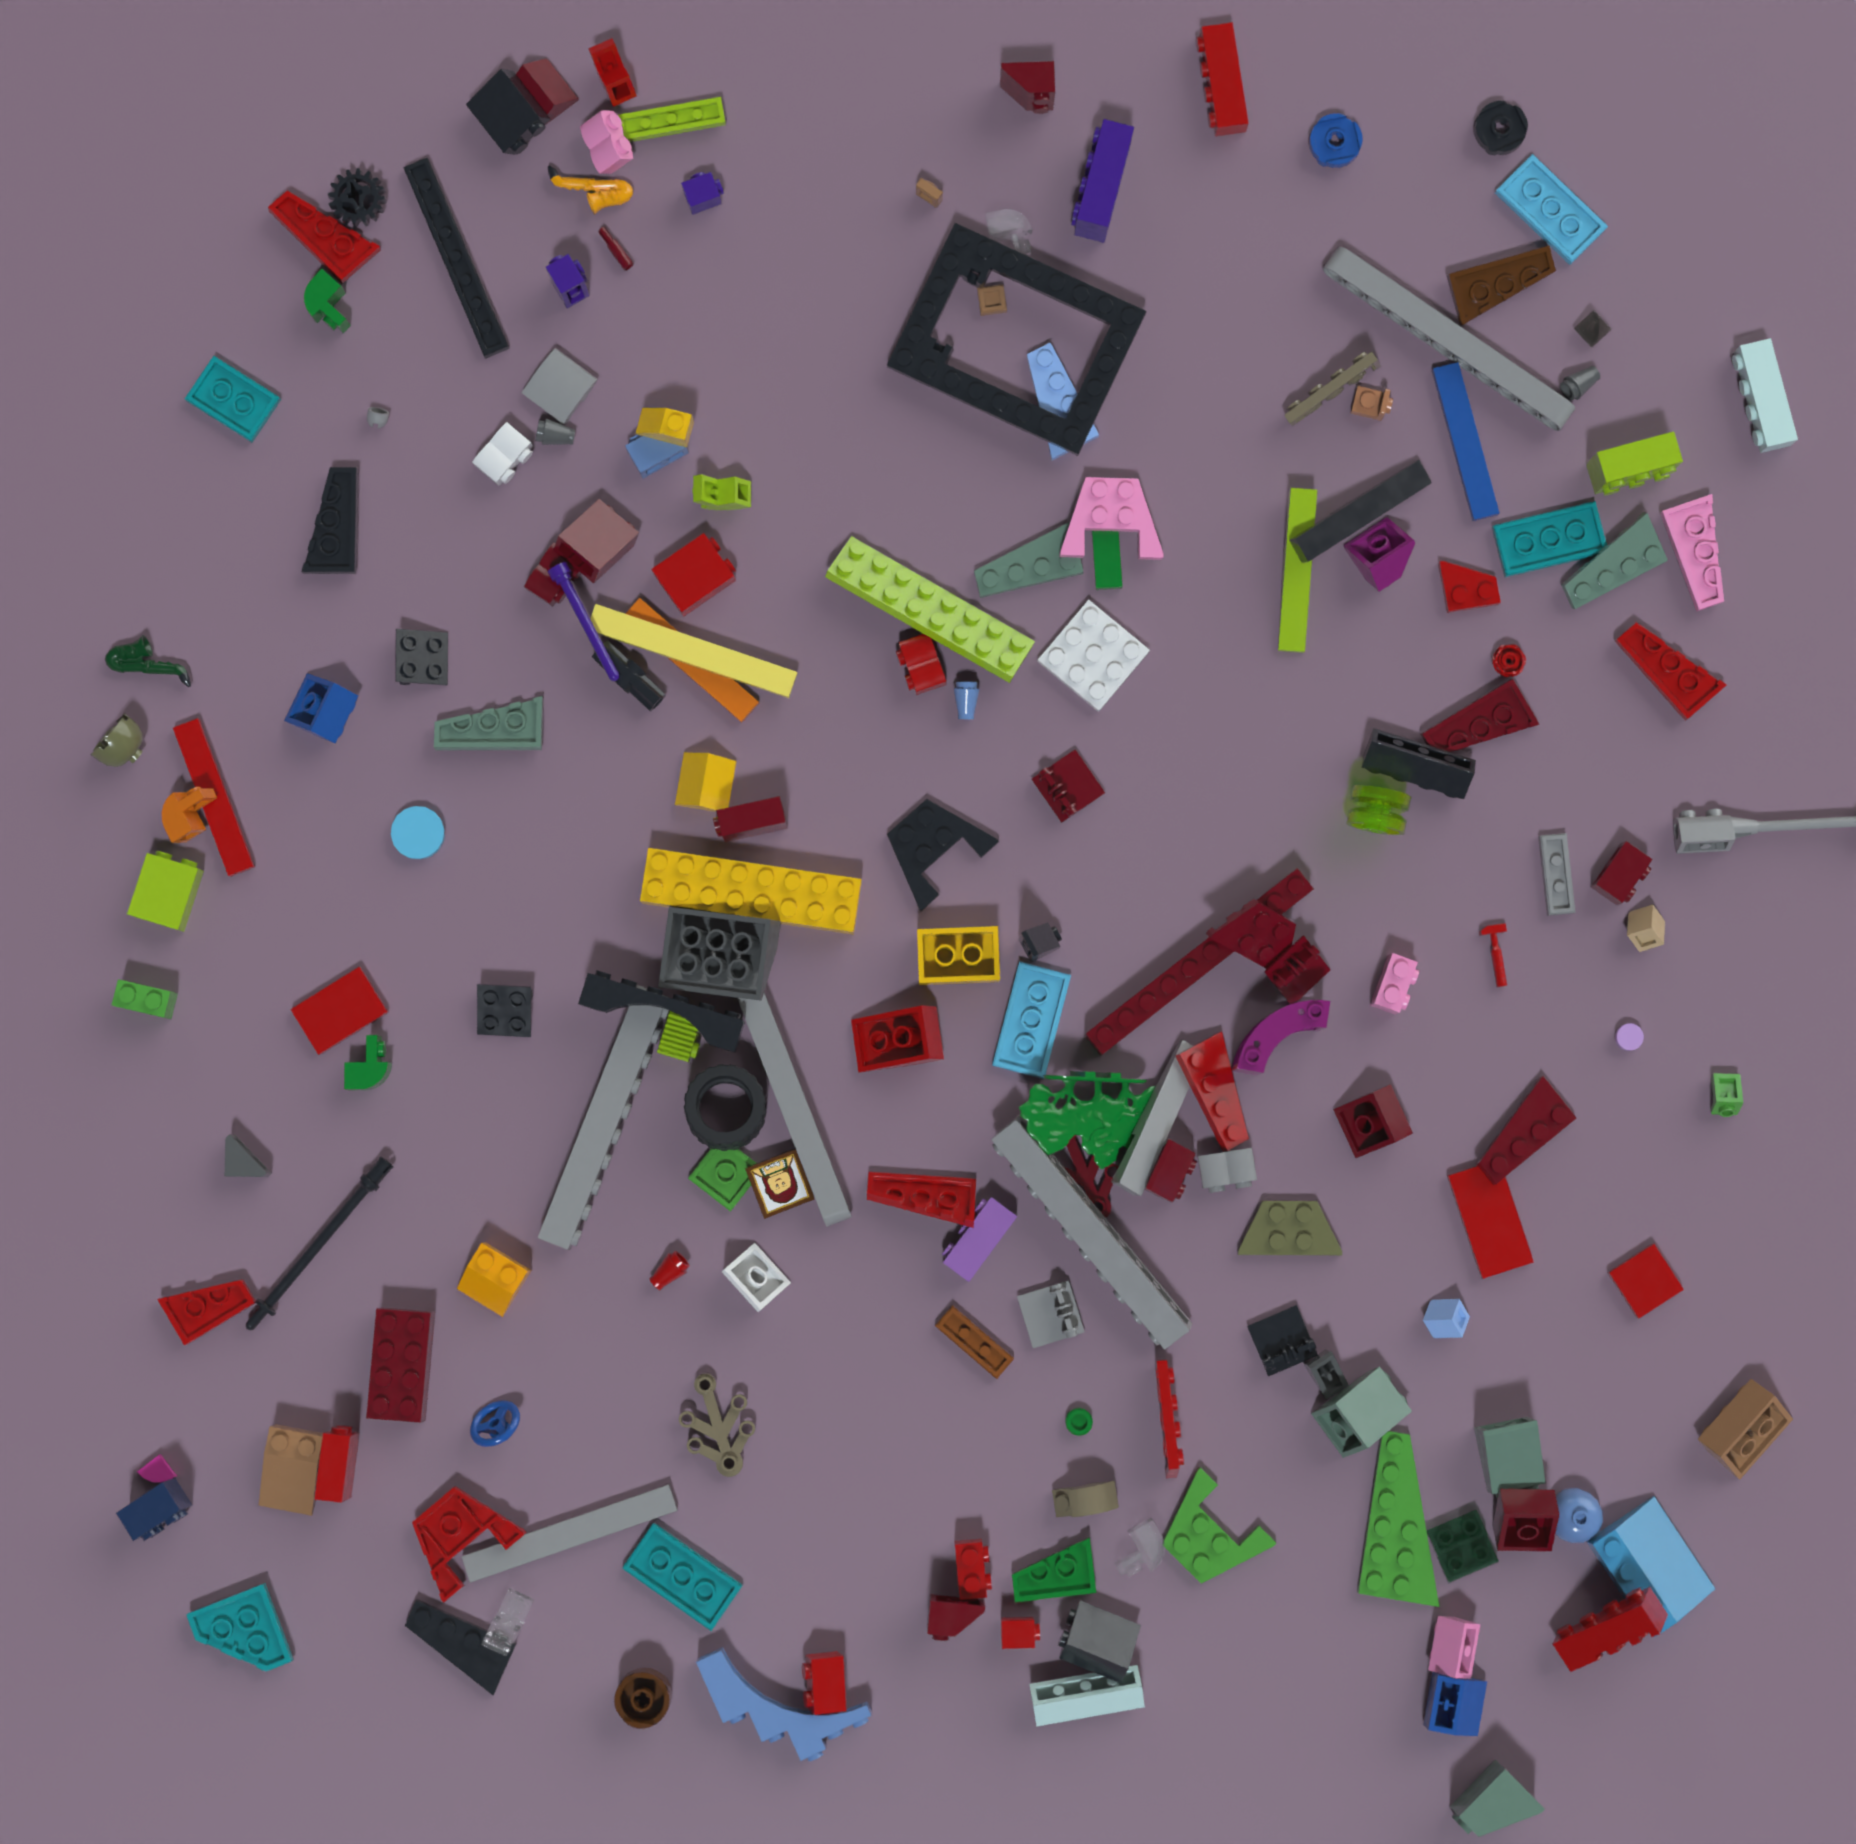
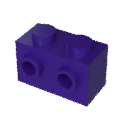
M567 254L565 256H556L550 260L546 270L567 309L590 296L585 284L588 280L578 259L573 261L570 255Z

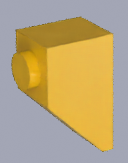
M642 408L636 434L688 447L694 425L692 414L669 408Z

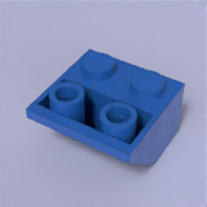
M1432 1672L1423 1725L1430 1731L1455 1736H1478L1487 1681L1475 1678H1453Z

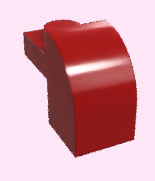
M611 38L588 48L596 72L613 107L637 97L630 76L622 63L613 39Z

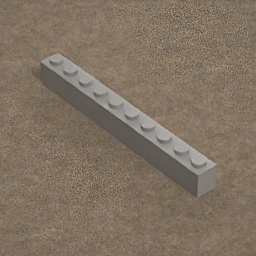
M637 985V988L647 990V988ZM629 1006L538 1235L539 1239L570 1250L572 1245H578L582 1235L579 1227L582 1220L587 1221L591 1213L590 1199L592 1194L597 1196L600 1190L602 1180H599L602 1169L607 1170L612 1159L609 1151L612 1144L617 1145L621 1137L622 1130L618 1128L622 1119L627 1120L632 1108V1105L629 1104L632 1093L637 1095L642 1083L639 1075L642 1068H648L652 1058V1054L648 1052L652 1043L657 1044L662 1029L658 1027L662 1018L667 1019L669 1010L654 1006Z
M1018 1115L997 1132L991 1139L994 1143V1150L1001 1157L1005 1156L1011 1163L1010 1168L1018 1178L1022 1177L1027 1182V1189L1036 1199L1040 1198L1046 1205L1044 1207L1046 1213L1053 1220L1057 1219L1063 1226L1062 1231L1070 1241L1074 1240L1079 1245V1252L1088 1262L1092 1261L1098 1268L1096 1270L1098 1276L1105 1283L1109 1282L1115 1289L1113 1292L1121 1303L1124 1304L1126 1302L1131 1308V1315L1140 1325L1143 1323L1149 1330L1148 1335L1156 1345H1161L1165 1350L1189 1332L1192 1322L1053 1154L1047 1155L1039 1147L1038 1141L1032 1139L1027 1132V1122L1021 1115Z

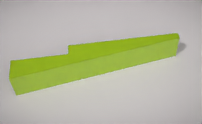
M1290 488L1288 492L1278 651L1305 652L1312 560L1302 563L1289 540L1315 524L1317 489Z

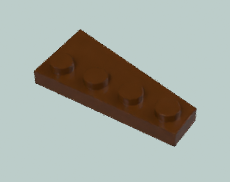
M1550 245L1448 274L1447 279L1460 326L1554 273L1556 268Z

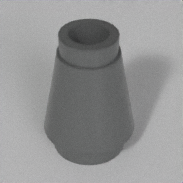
M1590 366L1568 375L1560 383V390L1566 399L1570 401L1578 400L1600 379V373L1596 367Z
M548 419L538 421L536 441L542 442V445H573L575 429Z

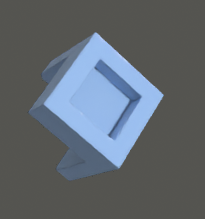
M1460 1299L1431 1300L1423 1322L1433 1338H1461L1464 1335L1470 1316Z

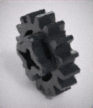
M357 168L355 174H352L349 169L346 170L347 176L344 178L338 174L339 183H331L330 185L334 192L328 193L329 199L333 200L329 203L331 210H335V217L337 219L342 217V222L345 225L352 221L355 228L358 227L359 222H363L365 226H368V219L370 218L376 222V212H384L380 204L387 203L386 198L382 196L386 192L383 186H379L381 183L379 178L375 177L372 179L370 171L362 175L360 168ZM358 183H364V184H367V185H366V186H362V185H359ZM355 190L357 191L358 195H360V206H358L357 202L355 201ZM348 210H353V211L357 212V214L350 213V212H347V211H348Z

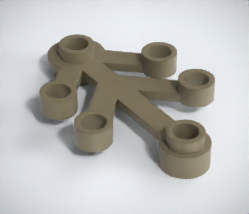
M703 1373L696 1378L694 1387L697 1393L703 1395L712 1425L695 1417L691 1411L682 1412L679 1416V1423L682 1427H691L716 1440L720 1451L704 1445L699 1437L689 1439L687 1449L692 1454L699 1453L716 1462V1468L723 1476L733 1477L743 1467V1459L740 1453L748 1438L754 1434L756 1427L750 1420L743 1421L739 1426L740 1434L733 1446L730 1447L727 1437L738 1415L746 1408L747 1398L742 1394L735 1395L731 1399V1407L722 1422L713 1392L717 1385L716 1379L709 1373ZM704 1379L710 1382V1387L707 1390H703L700 1387V1382ZM737 1397L744 1400V1406L741 1408L734 1405V1400ZM684 1414L691 1415L692 1422L690 1424L683 1423L682 1417ZM750 1424L752 1432L749 1434L744 1433L742 1426ZM697 1440L700 1443V1449H691V1441ZM725 1459H733L734 1467L727 1468L724 1465Z

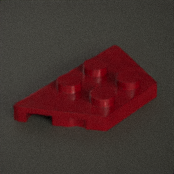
M1252 899L1241 910L1233 912L1226 917L1227 922L1216 930L1210 928L1206 932L1213 940L1267 969L1292 946L1296 924L1261 902Z

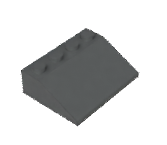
M669 907L658 987L762 1001L778 947L781 921Z

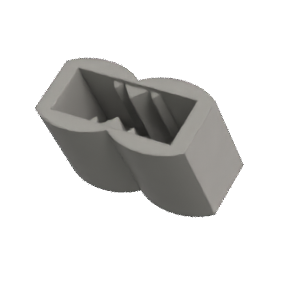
M1252 1148L1197 1156L1202 1188H1208L1209 1193L1225 1191L1224 1185L1235 1184L1236 1189L1252 1186L1251 1181L1257 1180Z

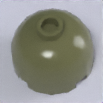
M125 713L116 721L118 724L105 733L90 754L106 766L119 767L128 761L133 764L143 752L139 749L143 741L142 731L139 725Z

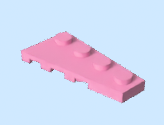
M1712 494L1663 510L1660 513L1697 612L1724 602L1721 568L1718 564L1717 554L1719 551L1715 537L1716 524L1712 510Z

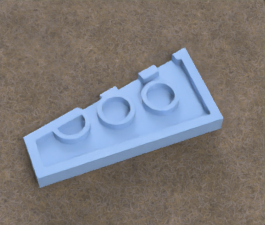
M1048 343L1028 353L1027 361L1038 406L1066 419L1077 397V392L1052 344ZM1094 424L1084 444L1099 437ZM1048 442L1051 460L1068 453V451Z

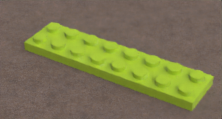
M852 536L825 575V578L1008 683L1011 682L1035 643L1029 637Z

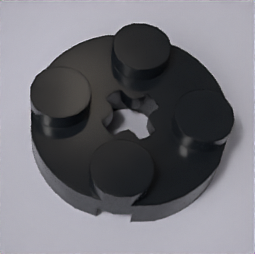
M1494 101L1487 104L1481 110L1474 122V135L1478 144L1485 149L1487 154L1493 156L1497 154L1506 155L1520 147L1528 129L1526 115L1520 107L1507 104V101ZM1497 122L1501 125L1506 124L1507 128L1504 134L1496 132Z

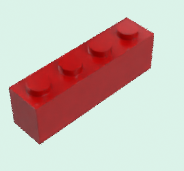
M1233 22L1202 26L1200 35L1196 37L1197 52H1202L1203 62H1200V73L1202 78L1206 77L1207 87H1204V98L1206 103H1210L1211 112H1208L1209 128H1214L1215 137L1245 133L1249 122Z

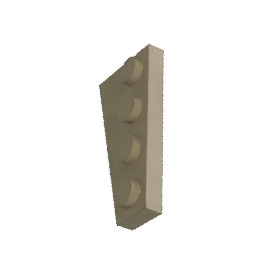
M1371 351L1369 354H1366V352L1361 353L1352 360L1354 365L1347 370L1341 368L1330 376L1332 381L1325 386L1319 384L1308 392L1310 397L1303 402L1297 400L1288 406V413L1284 415L1288 422L1294 426L1323 405L1321 403L1323 400L1329 401L1341 394L1345 389L1343 387L1345 384L1354 385L1363 379V376L1366 374L1365 370L1371 367L1375 371L1381 367L1373 352Z

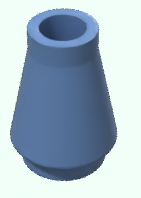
M956 682V688H953L958 710V719H974L980 689H977V682Z

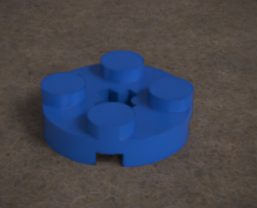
M1338 113L1322 117L1313 127L1309 137V147L1313 157L1317 159L1320 166H1328L1330 168L1344 167L1354 161L1363 142L1359 125L1355 121L1352 122L1346 118L1345 115ZM1332 135H1336L1338 139L1343 140L1338 147L1330 144L1329 141L1332 139Z

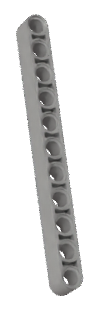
M1337 247L1323 267L1324 273L1332 280L1452 362H1459L1461 368L1547 427L1560 431L1574 412L1575 407L1569 400L1346 248Z
M765 992L762 1001L737 998L826 1227L851 1218L850 1210Z

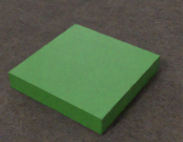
M710 1149L688 1179L731 1212L751 1186L745 1167L756 1164V1162L739 1149L727 1151Z

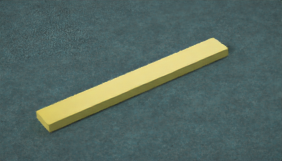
M595 604L590 618L597 633L786 698L790 697L798 674L796 671Z

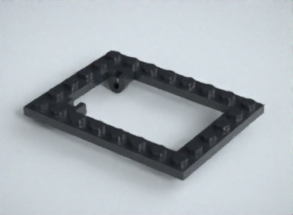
M955 223L888 361L887 368L1079 456L1147 311ZM991 271L1110 325L1066 419L947 364L954 351L953 346L948 344L942 346L937 342L936 338L931 336L959 277H962L964 281L975 287L984 288Z

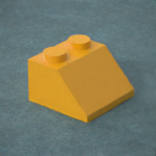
M483 1242L467 1265L457 1289L503 1317L532 1270L488 1243Z

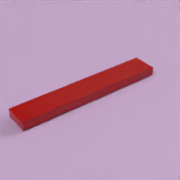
M197 718L173 727L194 786L201 787V789H213L217 796V799L204 806L203 810L228 876L232 877L255 868L200 719Z

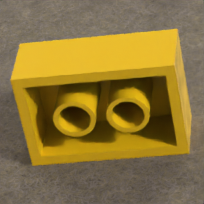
M998 926L917 929L919 985L1000 982Z

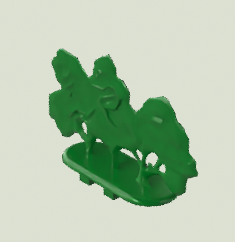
M1070 1071V1076L1043 1075L1045 1079L1062 1080L1065 1083V1087L1056 1093H1052L1049 1087L1043 1084H1035L1030 1089L1028 1101L1019 1106L1021 1117L1027 1120V1132L1032 1139L1038 1141L1039 1147L1047 1155L1064 1149L1074 1135H1079L1082 1138V1148L1088 1154L1094 1156L1095 1163L1102 1170L1116 1161L1119 1148L1124 1146L1128 1150L1134 1138L1132 1132L1156 1086L1147 1088L1142 1094L1134 1095L1129 1089V1083L1144 1084L1147 1080L1122 1079L1121 1073ZM1077 1081L1095 1082V1096L1092 1100L1082 1101L1075 1096L1073 1090ZM1102 1082L1122 1083V1090L1118 1098L1113 1099L1101 1092ZM1065 1094H1067V1103L1061 1109H1057L1055 1107L1060 1097L1065 1099ZM1054 1096L1053 1102L1049 1103L1048 1098ZM1071 1098L1075 1099L1076 1105L1070 1103ZM1128 1098H1131L1133 1101L1131 1107L1128 1106Z

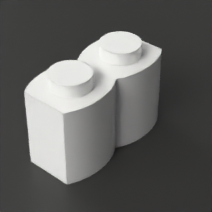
M506 422L493 436L491 441L478 453L472 463L498 486L502 483L507 484L515 475L514 468L520 462L524 464L531 457L533 445Z

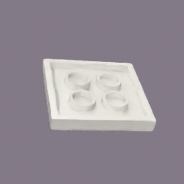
M1088 600L1037 662L1099 712L1150 650Z

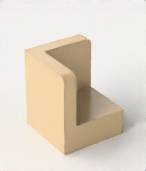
M1654 905L1629 912L1627 936L1639 952L1664 945L1665 921Z

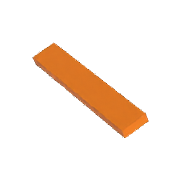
M641 598L625 613L677 631ZM668 658L741 723L758 706L759 701L735 680Z

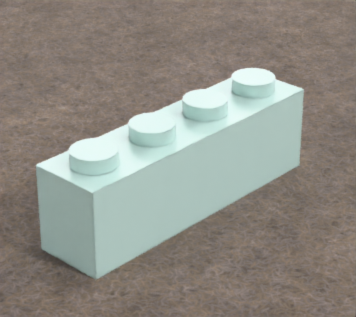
M1771 338L1740 345L1733 352L1732 363L1734 369L1738 370L1740 375L1739 389L1742 396L1746 398V415L1753 424L1754 431L1752 437L1755 446H1759L1760 453L1791 446L1798 440Z
M1138 1665L1129 1666L1121 1683L1096 1673H1088L1029 1684L1036 1726L1145 1707Z

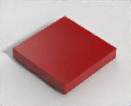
M1655 1244L1649 1245L1607 1272L1637 1319H1640L1684 1290Z

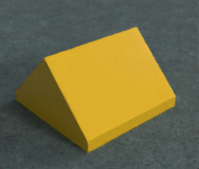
M684 752L675 805L713 812L728 808L737 761L710 753Z

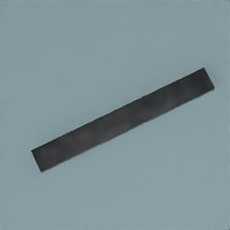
M428 158L403 167L485 359L508 350L509 346Z

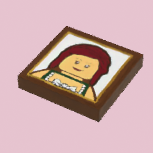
M795 1148L745 1167L764 1219L815 1200Z

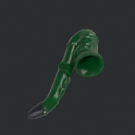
M144 635L140 636L133 643L116 645L105 656L106 665L112 671L178 675L182 683L187 687H191L190 677L184 666L173 664L169 661L165 663L143 659L145 656L151 657L153 655L151 645Z

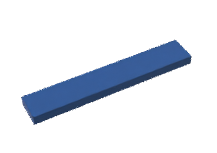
M1459 362L1433 368V378L1472 521L1497 516L1500 512Z

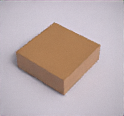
M1003 285L977 288L981 316L1007 313Z

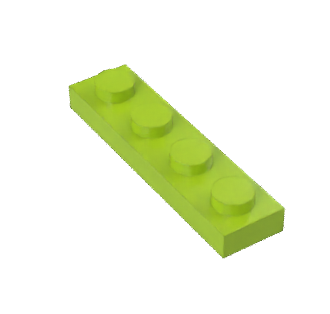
M721 97L618 115L622 122L623 135L629 142L726 125Z

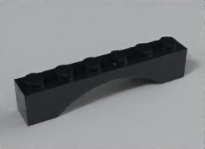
M596 970L595 975L587 974L578 1002L579 1005L603 1013H609L629 1006L664 1008L688 1020L702 1034L709 1045L736 1053L745 1025V1021L740 1020L741 1014L725 1010L724 1014L714 1012L715 1006L699 1002L698 1006L688 1004L689 998L673 994V998L662 996L663 990L650 986L647 987V990L636 988L637 982L622 978L621 982L610 980L611 974Z

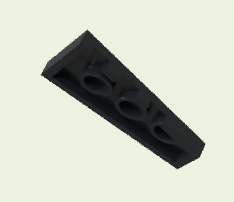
M330 467L321 498L322 503L319 514H317L314 523L313 536L308 545V554L301 572L303 574H356L357 467Z

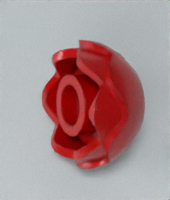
M1502 645L1497 648L1493 655V667L1501 676L1514 677L1522 672L1526 664V656L1517 645Z

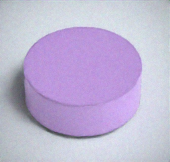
M1635 1024L1622 1025L1615 1033L1616 1044L1626 1051L1639 1048L1644 1040L1641 1028Z

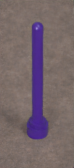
M567 562L552 567L548 570L551 580L555 581L557 585H561L609 679L617 681L619 673L570 581L572 578L570 575L571 570Z

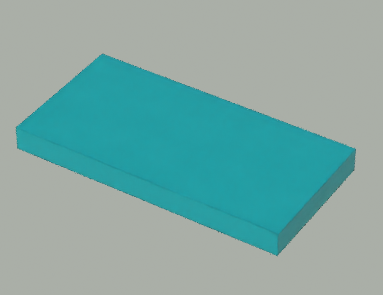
M1596 501L1491 527L1505 578L1595 557L1607 545Z
M655 1522L622 1567L623 1570L710 1631L713 1630L743 1586L739 1581Z

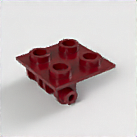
M1076 749L1050 767L1044 768L1031 779L1061 823L1105 794V791Z
M1304 935L1264 971L1289 1004L1296 1003L1331 971L1320 957V951L1314 945H1311Z

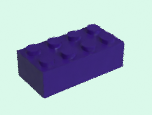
M1103 119L1101 128L1096 126L1091 148L1093 152H1089L1084 174L1087 177L1082 178L1078 201L1081 202L1076 201L1071 225L1076 226L1075 236L1105 243L1131 146L1133 126Z

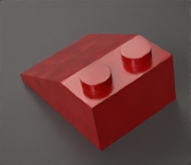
M920 1005L851 1020L858 1073L944 1060L936 1006Z

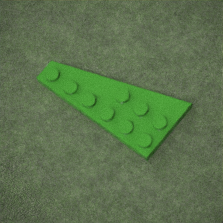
M1388 1431L1380 1438L1357 1593L1439 1607L1411 1438L1409 1434Z

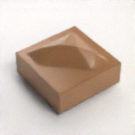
M920 178L916 184V195L935 208H938L943 201V192L934 183Z

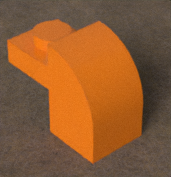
M195 787L187 792H173L166 799L162 808V823L171 843H186L206 830L197 811L217 799L213 789Z

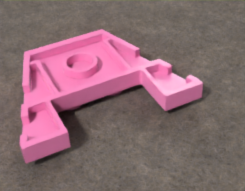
M1086 477L1083 481L1059 557L1083 558L1085 556V531L1138 532V559L1162 560L1163 551L1139 479Z

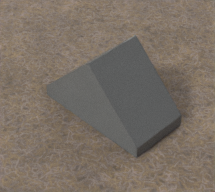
M229 1134L225 1138V1177H269L272 1174L236 1135Z
M1326 1349L1319 1353L1318 1356L1304 1363V1366L1326 1400L1349 1386L1331 1351Z

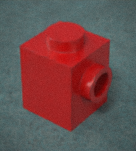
M1001 1617L1002 1649L1035 1648V1641L1040 1640V1624H1034V1617Z

